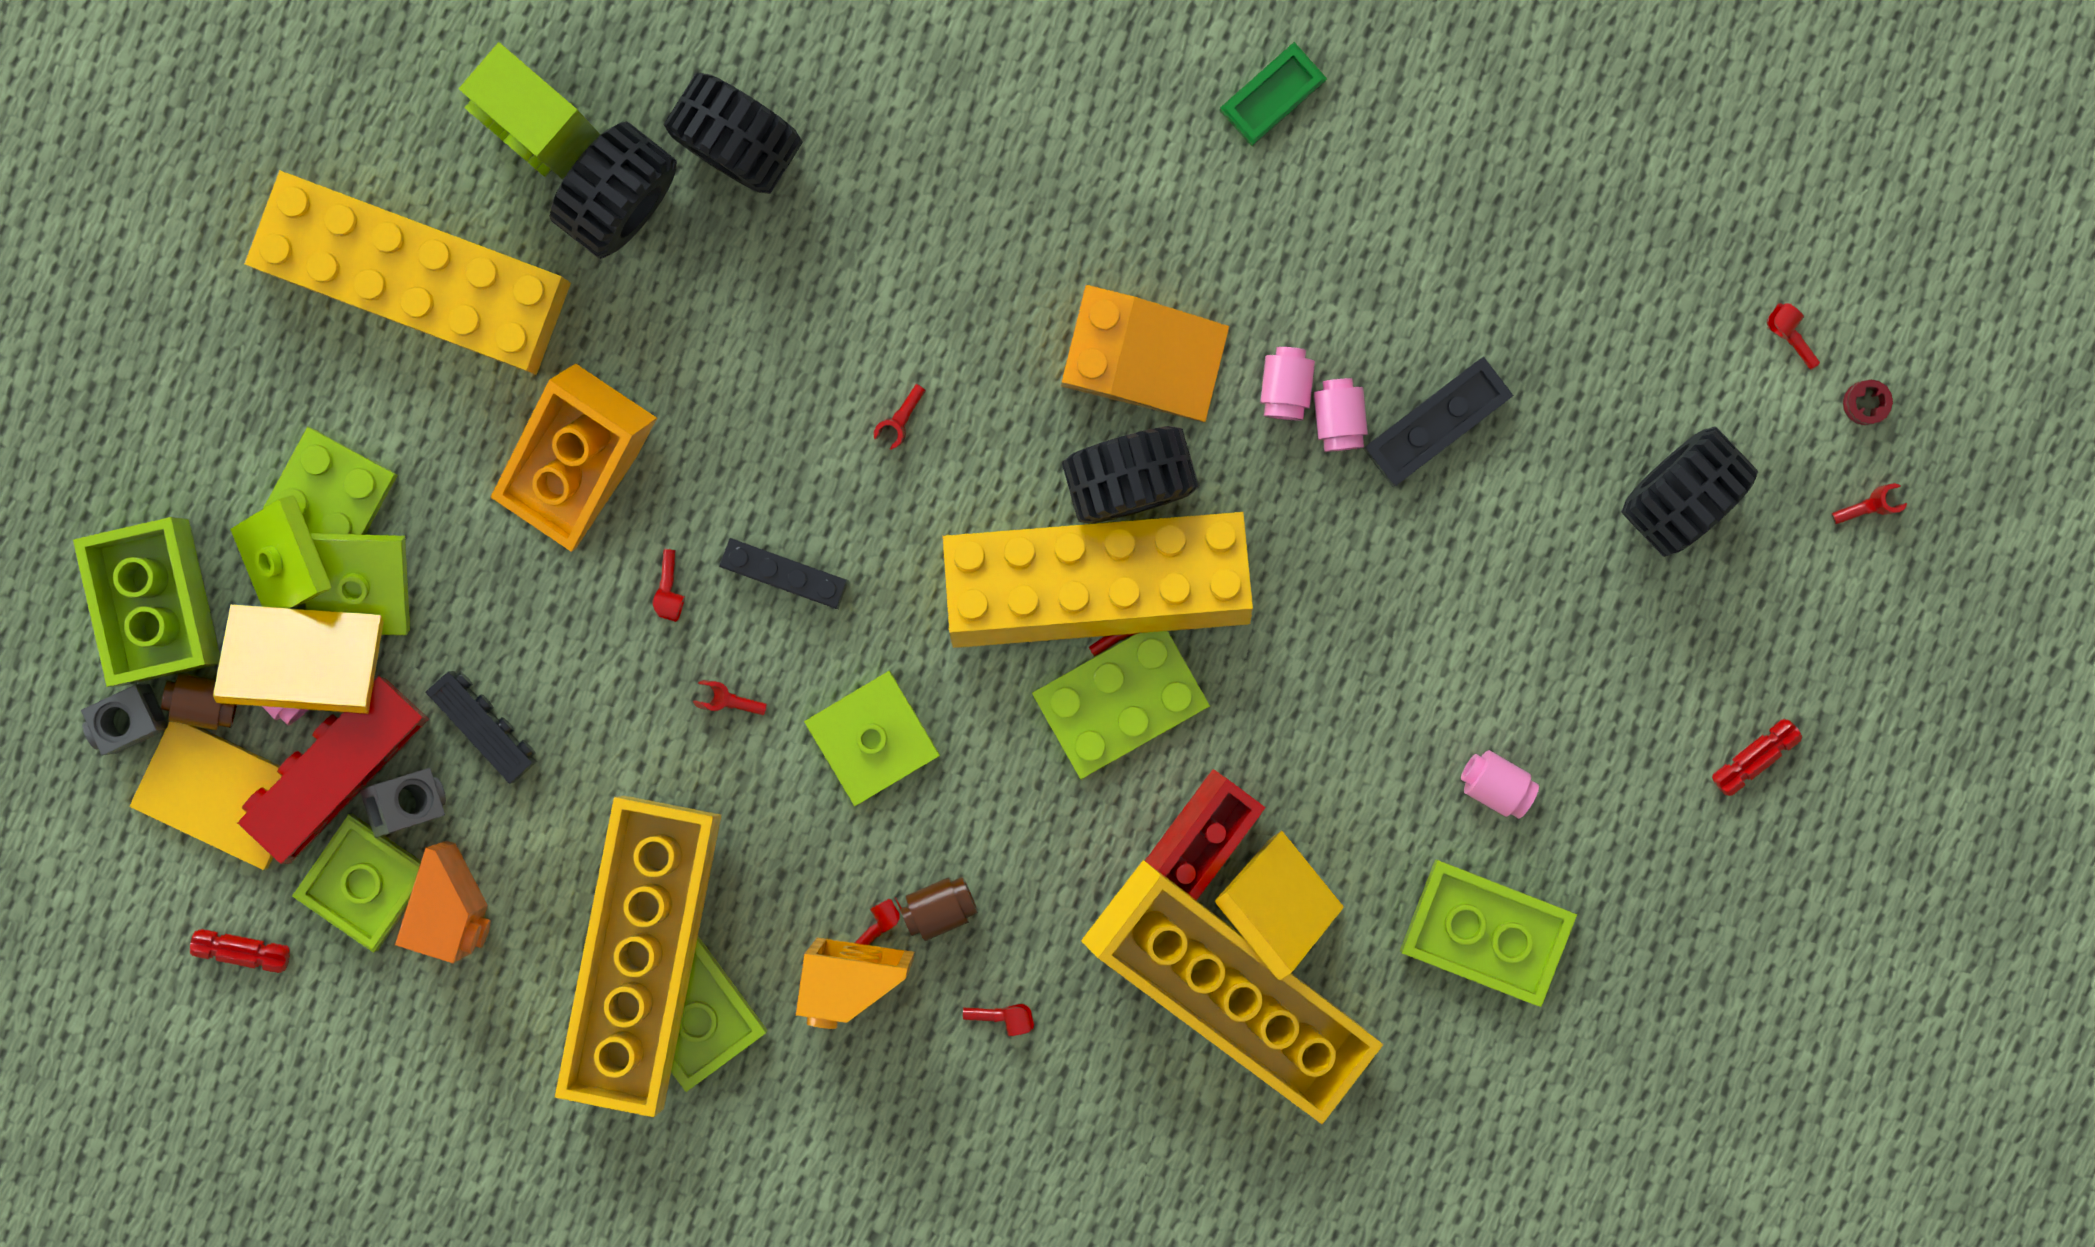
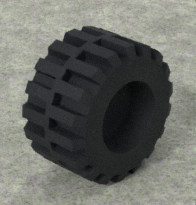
M695 73L663 124L669 135L687 150L735 181L759 193H772L803 143L797 131L773 111L729 83L704 73Z
M628 121L621 122L602 133L578 158L554 196L549 217L555 225L597 258H605L626 245L655 212L672 184L677 160Z
M1158 427L1114 438L1079 450L1062 462L1078 522L1088 524L1109 521L1153 509L1188 497L1199 488L1183 428Z
M1717 427L1704 429L1678 447L1639 483L1627 497L1621 513L1663 557L1676 554L1708 532L1740 502L1753 486L1758 470Z

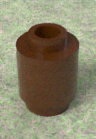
M179 673L176 682L168 680L166 682L161 710L169 711L170 722L218 731L219 726L232 728L237 704L216 703L213 697L215 679Z
M963 876L953 881L950 877H947L906 895L908 906L901 908L903 919L910 934L914 936L920 933L924 941L969 923L968 917L978 913L975 901Z

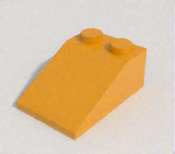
M1086 285L1061 387L1206 422L1229 326L1138 297Z
M575 363L549 379L490 498L572 552L577 548L637 458L657 417Z

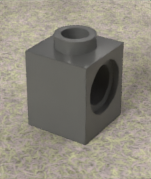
M150 684L133 685L81 710L86 721L82 725L84 735L94 749H99L101 755L117 754L164 732L168 726V722ZM120 708L125 710L130 717V727L124 735L116 730L113 722L114 715Z
M430 768L360 790L375 838L445 815L443 805L446 803L445 792L440 780L437 777H433ZM402 789L411 792L415 798L416 805L412 814L403 811L399 805L398 796Z

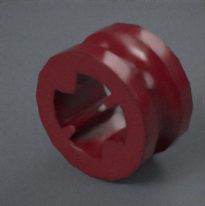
M1872 379L1857 382L1849 387L1843 399L1845 414L1851 421L1860 425L1881 422L1887 418L1893 405L1892 393L1888 387L1882 382ZM1866 389L1872 390L1871 397L1878 396L1880 402L1879 407L1871 409L1870 416L1862 414L1865 408L1858 409L1856 405V398L1864 396Z

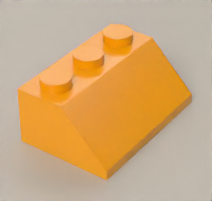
M817 937L804 954L796 1016L807 1017V1025L825 1029H836L838 1022H849L906 979L914 960L915 951L861 945Z

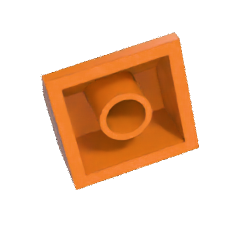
M443 841L425 848L395 943L396 946L450 963H455L472 954L475 947L482 948L491 925V920L484 918L488 905L456 843Z

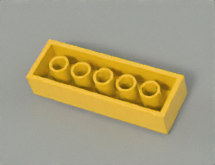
M279 170L244 263L263 273L534 375L538 373L571 282L560 275Z
M1244 512L943 536L949 634L953 648L1248 625L1251 623L1253 604Z
M629 796L614 797L555 1098L649 1117H655L664 1110L721 814Z
M1144 860L1081 940L1098 959L1321 1124L1326 1121L1383 1046L1366 1029L1294 974L1290 973L1279 981L1239 932Z

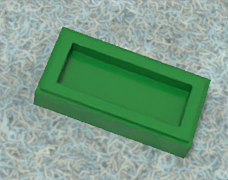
M1293 42L1222 105L1219 110L1253 147L1324 84L1327 78L1300 47Z

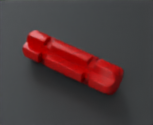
M1780 720L1769 729L1770 735L1760 736L1732 759L1734 763L1731 766L1725 764L1713 774L1712 779L1721 792L1728 796L1734 795L1745 786L1744 781L1746 779L1752 781L1782 757V750L1789 751L1801 742L1803 737L1799 729L1790 720Z
M200 929L193 933L190 943V954L204 959L215 956L216 961L254 969L262 966L264 971L281 973L288 966L290 948L276 943L265 946L264 941L230 934L219 937L218 932Z

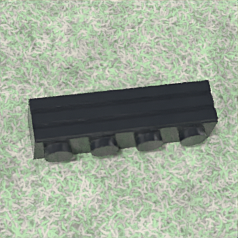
M729 538L719 566L835 609H839L849 581L733 538Z
M448 671L425 693L509 784L516 782L537 762L532 757L535 754L534 749L525 740L519 742L511 734L515 731L513 726L505 718L501 717L498 719L491 712L494 707L484 695L481 694L477 697L470 689L473 685L464 673L460 671L456 674L455 671Z

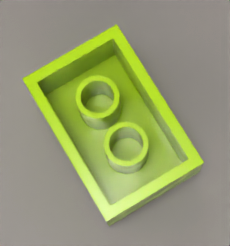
M500 42L495 45L458 88L470 99L464 108L544 177L552 170L563 180L583 152L601 135L571 103Z
M168 517L73 539L106 687L127 686L219 664L220 652L189 519Z

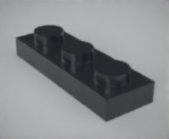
M1483 356L1363 449L1390 485L1395 487L1514 395Z

